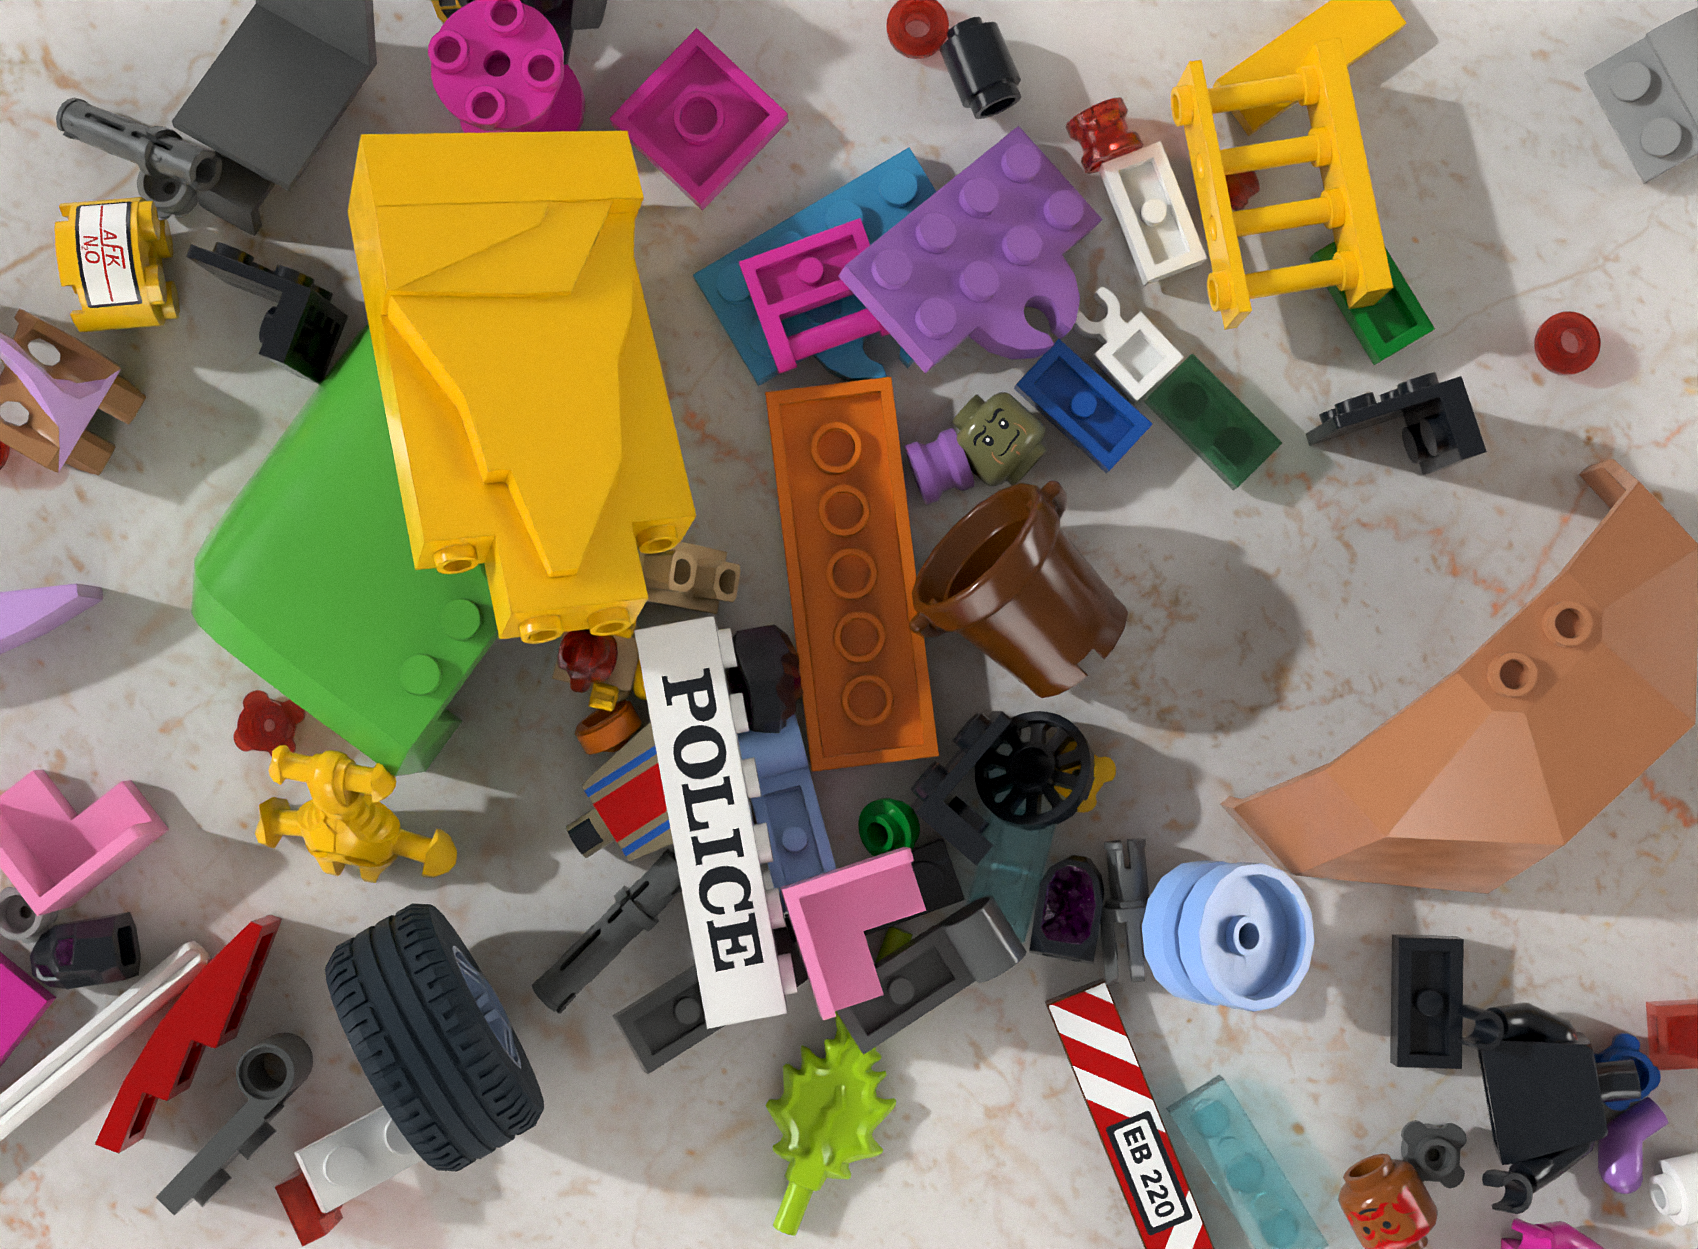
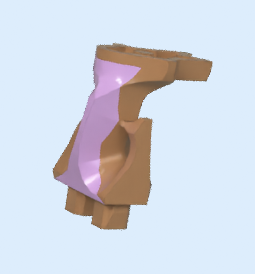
M19 308L14 316V319L19 324L13 338L0 331V359L4 365L0 375V406L7 401L18 402L29 412L27 422L20 426L4 421L0 416V441L45 468L57 473L66 463L76 469L99 476L116 446L87 430L88 423L97 408L129 425L144 403L146 396L126 378L118 375L122 369L118 363L65 331ZM40 338L54 345L60 353L59 362L53 366L42 364L30 353L28 348L30 341Z

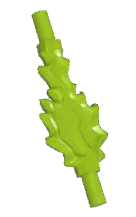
M895 926L889 927L875 963L909 942L913 934ZM836 1011V1035L834 1039H825L824 1041L825 1058H819L808 1047L801 1045V1068L798 1070L790 1064L783 1066L784 1093L778 1100L769 1099L765 1105L783 1134L781 1140L772 1146L773 1151L781 1158L790 1162L784 1175L790 1182L773 1223L775 1229L787 1235L795 1236L797 1234L813 1191L820 1190L826 1178L849 1179L851 1178L849 1163L876 1157L883 1153V1149L874 1140L872 1134L875 1128L896 1106L895 1098L883 1099L876 1095V1088L887 1076L886 1071L876 1072L872 1070L873 1064L881 1060V1054L876 1051L875 1047L863 1055Z

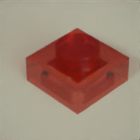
M1698 999L1646 1002L1649 1057L1652 1064L1658 1070L1698 1069Z
M301 1168L293 1171L275 1186L302 1247L327 1235L343 1219L340 1211L342 1205L328 1213L321 1212Z

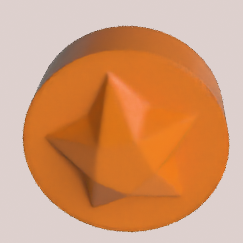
M624 700L616 703L614 710L611 712L598 709L588 715L577 725L575 736L588 755L600 752H617L628 743L631 735L641 726L642 721L631 702Z

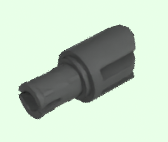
M1127 839L1128 866H1124L1123 844L1121 840L1104 842L1110 887V898L1104 900L1105 905L1102 907L1100 920L1106 985L1119 984L1118 952L1115 942L1114 922H1125L1131 983L1145 982L1140 921L1144 919L1147 901L1150 897L1145 856L1146 839Z

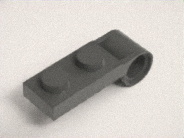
M987 895L967 904L875 963L874 966L881 984L883 996L836 1012L864 1055L975 981L978 983L986 982L1005 973L1023 959L1026 955V950L994 897Z
M786 926L773 929L778 955L791 953L796 985L798 987L808 980L800 951L795 942H792ZM696 965L612 1015L641 1068L647 1074L724 1027L719 1026L707 1029Z
M278 1033L251 1047L241 1056L236 1067V1080L240 1090L249 1100L156 1196L173 1215H176L194 1200L201 1207H204L232 1179L225 1171L227 1166L240 1153L249 1160L277 1132L269 1123L285 1107L283 1103L304 1083L312 1070L313 1056L305 1040L292 1033ZM267 1052L278 1055L284 1061L287 1069L285 1081H276L266 1073L264 1057Z

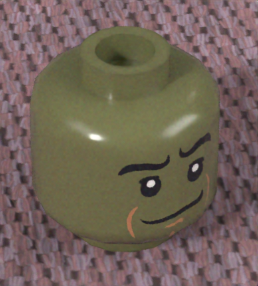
M1007 392L994 394L987 401H984L976 394L952 420V424L960 430L956 439L965 452L971 471L989 486L996 487L1006 481L1011 486L1018 484L1048 450L1041 444L1046 432L1043 423Z

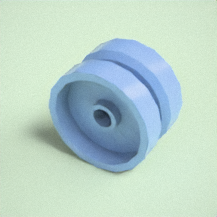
M1208 860L1181 863L1164 875L1148 898L1142 923L1144 955L1155 979L1175 997L1194 1003L1213 1006L1223 1005L1232 1009L1252 1012L1275 1008L1296 992L1309 970L1315 942L1312 913L1301 888L1283 870L1263 863L1237 862L1230 864L1224 861Z

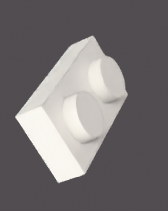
M1161 141L1101 164L1099 173L1144 286L1204 263L1207 256Z
M384 1106L294 1153L322 1213H328L423 1160L402 1135Z

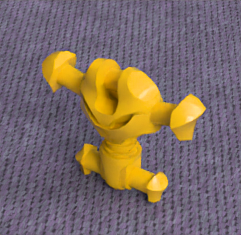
M280 745L272 751V760L268 769L272 780L279 785L285 779L306 782L312 800L304 803L298 810H291L287 799L271 797L259 804L260 821L255 830L258 843L275 848L283 835L301 836L305 840L308 852L316 858L322 871L326 874L339 876L345 864L358 866L363 881L371 883L377 882L380 873L389 867L397 859L398 855L424 863L422 877L435 878L448 873L456 864L457 849L451 836L436 828L433 838L403 830L396 815L379 802L393 792L397 782L396 777L388 772L382 764L377 763L374 768L356 765V762L350 759L347 754L335 750H328L322 754L315 753L313 756L292 753L287 745Z

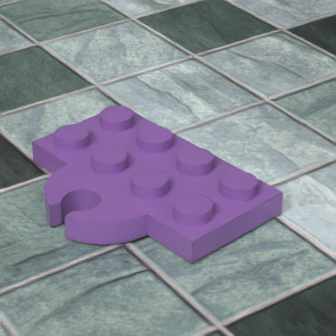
M1017 126L846 264L838 277L925 374L968 337L988 352L1011 360L1036 358L1045 354L1054 343L1048 333L1035 330L1028 324L1024 316V308L1033 307L1043 312L1049 321L1051 332L1060 340L1072 329L1077 318L1080 295L1075 274L1063 255L1087 236L1103 219L1027 134Z

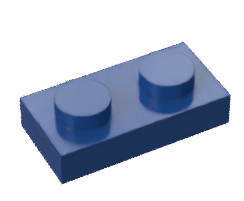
M1060 339L1054 343L1014 387L1025 400L1106 474L1152 425L1145 416Z

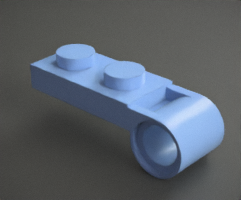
M795 713L787 719V725L780 733H762L749 730V732L737 734L742 760L755 758L761 797L751 798L757 824L767 823L773 855V862H769L768 867L774 888H779L783 913L787 912L780 887L836 869Z

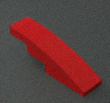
M270 914L251 921L199 972L160 1021L129 1071L95 1145L119 1154L142 1140L158 1099L168 1101L190 1088L205 1047L209 1046L216 1049L237 1037L282 918Z

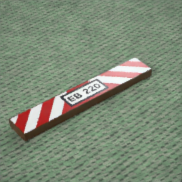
M1098 979L1044 1001L1144 1249H1215L1109 987L1105 983V979Z

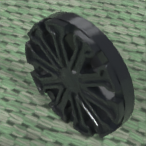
M1033 711L1016 715L1011 718V723L976 762V788L984 805L1008 826H1014L1027 831L1046 829L1047 826L1058 825L1072 817L1078 811L1077 808L1082 801L1088 799L1095 779L1093 776L1095 767L1094 754L1087 739L1068 719L1058 714L1044 711ZM1030 727V741L1023 743L1020 738L1021 729ZM1051 727L1057 728V732L1046 745V732ZM1076 741L1077 746L1074 750L1061 754L1069 742ZM1002 743L1010 745L1013 749L1009 756L999 754L997 751ZM1081 765L1080 774L1077 776L1062 772ZM998 768L1006 771V774L990 779L988 771ZM1054 786L1070 789L1072 792L1063 800ZM1010 790L1002 802L995 801L997 794ZM1043 794L1052 806V809L1045 813H1041ZM1026 798L1025 813L1023 815L1015 814V811Z

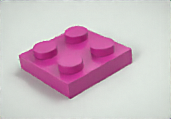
M697 28L609 118L612 126L617 131H628L630 143L702 211L789 122L788 113Z

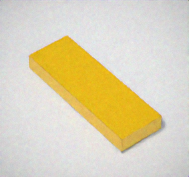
M1330 0L1219 77L1213 87L1294 75L1316 41L1340 37L1348 68L1400 32L1407 23L1390 0ZM1298 101L1231 111V113L1246 134L1250 136L1294 106Z

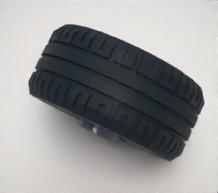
M412 903L396 912L395 916L390 915L376 923L375 926H370L358 933L356 938L352 937L336 946L325 967V974L331 1000L341 1026L365 1075L384 1108L405 1139L429 1166L437 1171L457 1172L475 1162L476 1159H482L496 1150V1147L500 1148L514 1140L516 1135H521L536 1126L544 1110V1099L525 1051L492 986L483 975L455 929L435 906Z

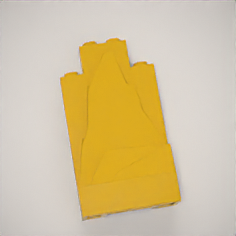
M628 131L360 135L347 212L415 570L436 568L437 572L442 574H458L469 571L478 564L484 563L499 640L521 637L524 643L537 644L554 640L560 637L563 632L589 629L592 635L604 636L627 629L634 623L648 600L637 548L642 553L652 554L664 552L675 547L681 542L696 517L634 257L635 219L644 196Z

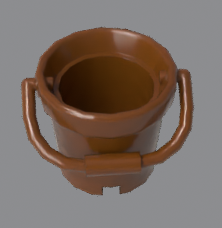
M1052 480L1047 482L1041 489L1037 485L1018 483L1001 489L977 504L948 531L934 547L918 573L912 590L913 606L917 614L911 619L909 627L911 631L923 638H935L946 632L956 631L1014 676L1020 683L1026 685L1036 696L1046 698L1067 691L1088 676L1077 664L1092 649L1103 659L1110 654L1125 629L1128 611L1060 528V519L1067 508V493L1059 482Z

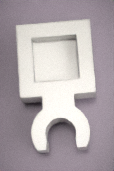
M1101 287L1096 291L1093 298L1103 307L1105 318L1099 322H1092L1078 309L1073 328L1079 335L1089 339H1098L1103 344L1091 359L1127 398L1135 404L1184 357L1141 311L1126 323L1120 317V304L1117 297L1107 288Z

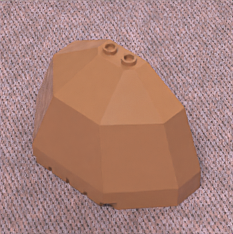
M1613 458L1586 467L1579 476L1611 510L1549 584L1453 672L1332 762L1243 799L1229 796L1220 805L1280 870L1295 876L1489 894L1564 846L1695 725L1698 653V543L1642 483Z

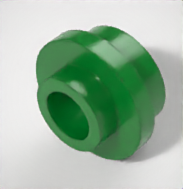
M879 798L868 803L861 811L858 830L861 841L867 851L872 856H877L902 847L911 848L912 851L919 838L920 824L916 813L905 802L891 798Z

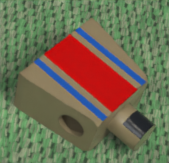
M650 722L582 784L585 793L595 808L568 824L566 829L572 842L585 858L590 857L615 840L629 861L673 844Z

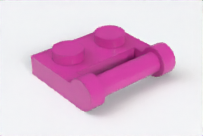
M861 218L739 261L740 269L779 374L797 368L795 361L878 331L881 337L890 334L867 308L789 337L786 336L781 323L784 319L854 294L838 275L846 264L870 246Z

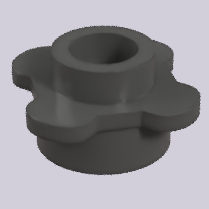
M1417 1120L1407 1123L1401 1132L1403 1139L1401 1155L1403 1160L1409 1162L1417 1170L1422 1182H1440L1446 1188H1455L1460 1185L1465 1176V1172L1460 1166V1149L1467 1141L1463 1129L1454 1123H1447L1442 1128L1433 1124H1423ZM1430 1149L1438 1150V1157L1434 1160L1428 1159L1427 1154Z

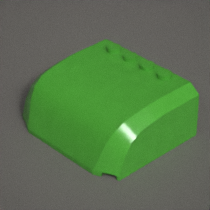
M368 323L356 334L206 537L194 558L191 613L197 624L216 643L376 763L382 764L388 772L396 777L426 772L462 723V720L447 710L446 707L499 635L484 563L478 564L469 571L458 574H442L437 572L436 568L415 570Z

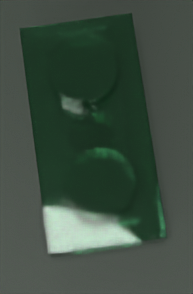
M1193 353L1144 401L1232 490L1237 489L1282 444Z

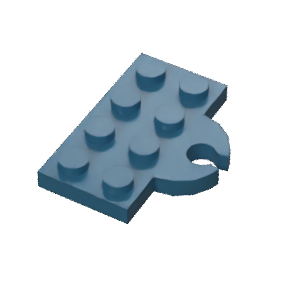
M910 147L693 274L697 285L758 386L779 375L740 269L739 261L861 218L871 245L936 193L935 188ZM853 294L784 319L781 323L786 336L789 337L866 309V307ZM872 334L813 355L828 373L847 382L887 377L883 365L871 360L863 350L866 339ZM900 346L899 360L908 369L914 360ZM806 358L800 359V360L795 361V362H796V364H797V363L801 362L802 360H804V359H806Z

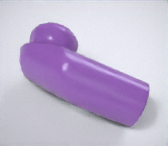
M1649 1097L1644 1098L1607 1123L1608 1136L1598 1140L1599 1174L1603 1181L1617 1193L1630 1194L1641 1186L1643 1181L1642 1141L1669 1124L1663 1111Z

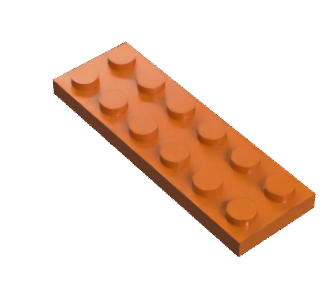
M892 377L765 392L796 648L799 656V672L803 689L802 697L811 770L815 772L939 756L925 640L911 631L909 627L911 619L917 614L912 600V590L917 577Z

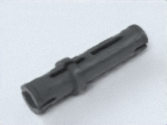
M79 98L67 99L57 111V127L60 131H65L63 133L65 137L79 140L109 154L136 163L140 170L150 177L161 180L173 178L190 185L195 190L203 192L211 190L221 177L222 162L220 158L215 156L216 153L214 151L183 141L181 136L172 129L163 126L149 128L123 116L93 106Z
M667 849L652 867L630 888L623 886L614 895L616 902L549 970L532 984V989L537 997L549 1009L561 1014L576 995L643 929L650 931L659 922L657 915L682 891L674 852Z

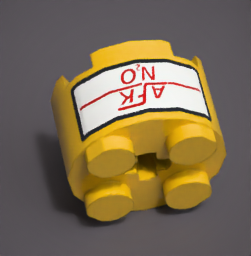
M142 197L60 203L59 208L62 216L68 218L69 221L55 222L56 258L61 286H71L74 293L78 294L82 310H72L70 316L79 332L162 326L167 319L179 318L180 304L177 288L174 281H165L162 258L173 257L172 235L167 219L159 220L154 201H146Z

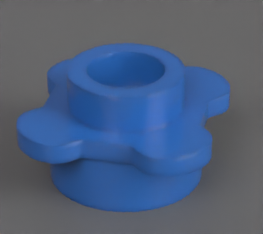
M1627 1033L1615 1035L1611 1046L1599 1054L1594 1053L1596 1063L1633 1059L1640 1082L1641 1099L1604 1103L1607 1107L1616 1111L1625 1110L1629 1107L1630 1102H1636L1648 1096L1652 1090L1658 1087L1661 1079L1659 1069L1652 1064L1646 1055L1639 1052V1040Z

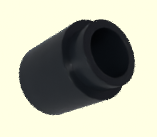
M972 17L959 22L948 30L946 34L948 40L941 46L940 53L963 107L971 108L975 119H984L997 115L1015 105L1021 99V94L1017 87L1021 82V78L996 22L983 23L980 17Z

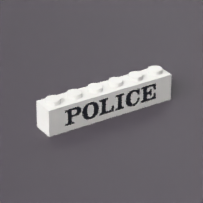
M709 616L634 630L707 1029L786 1014V995L798 993L791 953L778 955L773 929L785 927V920L779 888L766 890L761 864L773 862V855L767 823L754 825L749 799L761 797V790L755 758L742 760L737 734L749 732V725L743 694L736 693L730 695L725 669L737 667L731 629L718 630L716 618Z

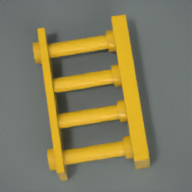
M1341 37L1316 41L1294 75L1207 88L1202 59L1189 61L1176 87H1173L1171 90V111L1176 126H1184L1213 270V273H1209L1207 279L1208 297L1213 311H1221L1224 330L1237 328L1252 312L1250 299L1336 285L1340 291H1345L1348 309L1372 306L1393 288ZM1298 101L1301 106H1307L1311 125L1308 136L1222 150L1219 148L1213 114ZM1311 162L1313 167L1320 168L1324 190L1319 198L1232 212L1225 175ZM1322 223L1327 229H1332L1337 250L1332 260L1245 274L1237 237Z

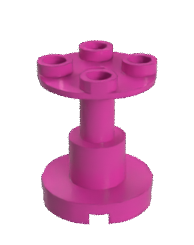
M476 0L454 12L441 26L440 31L431 38L428 45V56L431 61L433 86L445 107L460 120L464 133L580 131L585 113L584 93L573 70L568 64L564 65V51L555 29L548 19L535 8L521 3L520 0Z

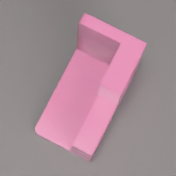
M44 769L33 770L0 795V868L34 913L39 916L70 908L166 833L169 828L132 780L121 781L78 815Z
M902 847L780 887L817 1008L823 1021L836 1017L835 1011L884 995L864 931L926 911L911 862L914 861L911 848Z

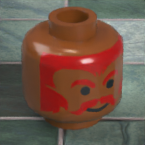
M1376 1154L1357 1162L1344 1173L1343 1179L1346 1183L1340 1190L1338 1202L1359 1242L1365 1249H1424L1427 1246L1428 1238L1426 1235L1436 1225L1438 1211L1417 1170L1409 1162L1397 1159L1392 1160L1388 1154Z

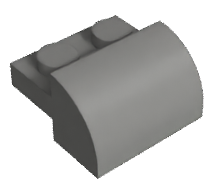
M1697 7L1651 30L1646 34L1645 38L1584 72L1585 79L1643 184L1698 155Z

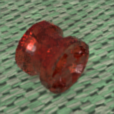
M1121 97L1108 99L1093 105L1066 123L1065 128L1070 139L1078 141L1083 150L1080 162L1087 174L1099 172L1102 163L1141 149L1144 145L1139 133L1130 130L1125 120L1128 108Z

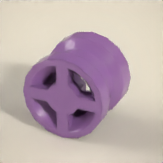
M953 428L940 432L937 440L924 445L915 441L904 446L913 476L927 505L938 501L944 491L952 488L965 491L974 487V479L963 448L957 442V434Z

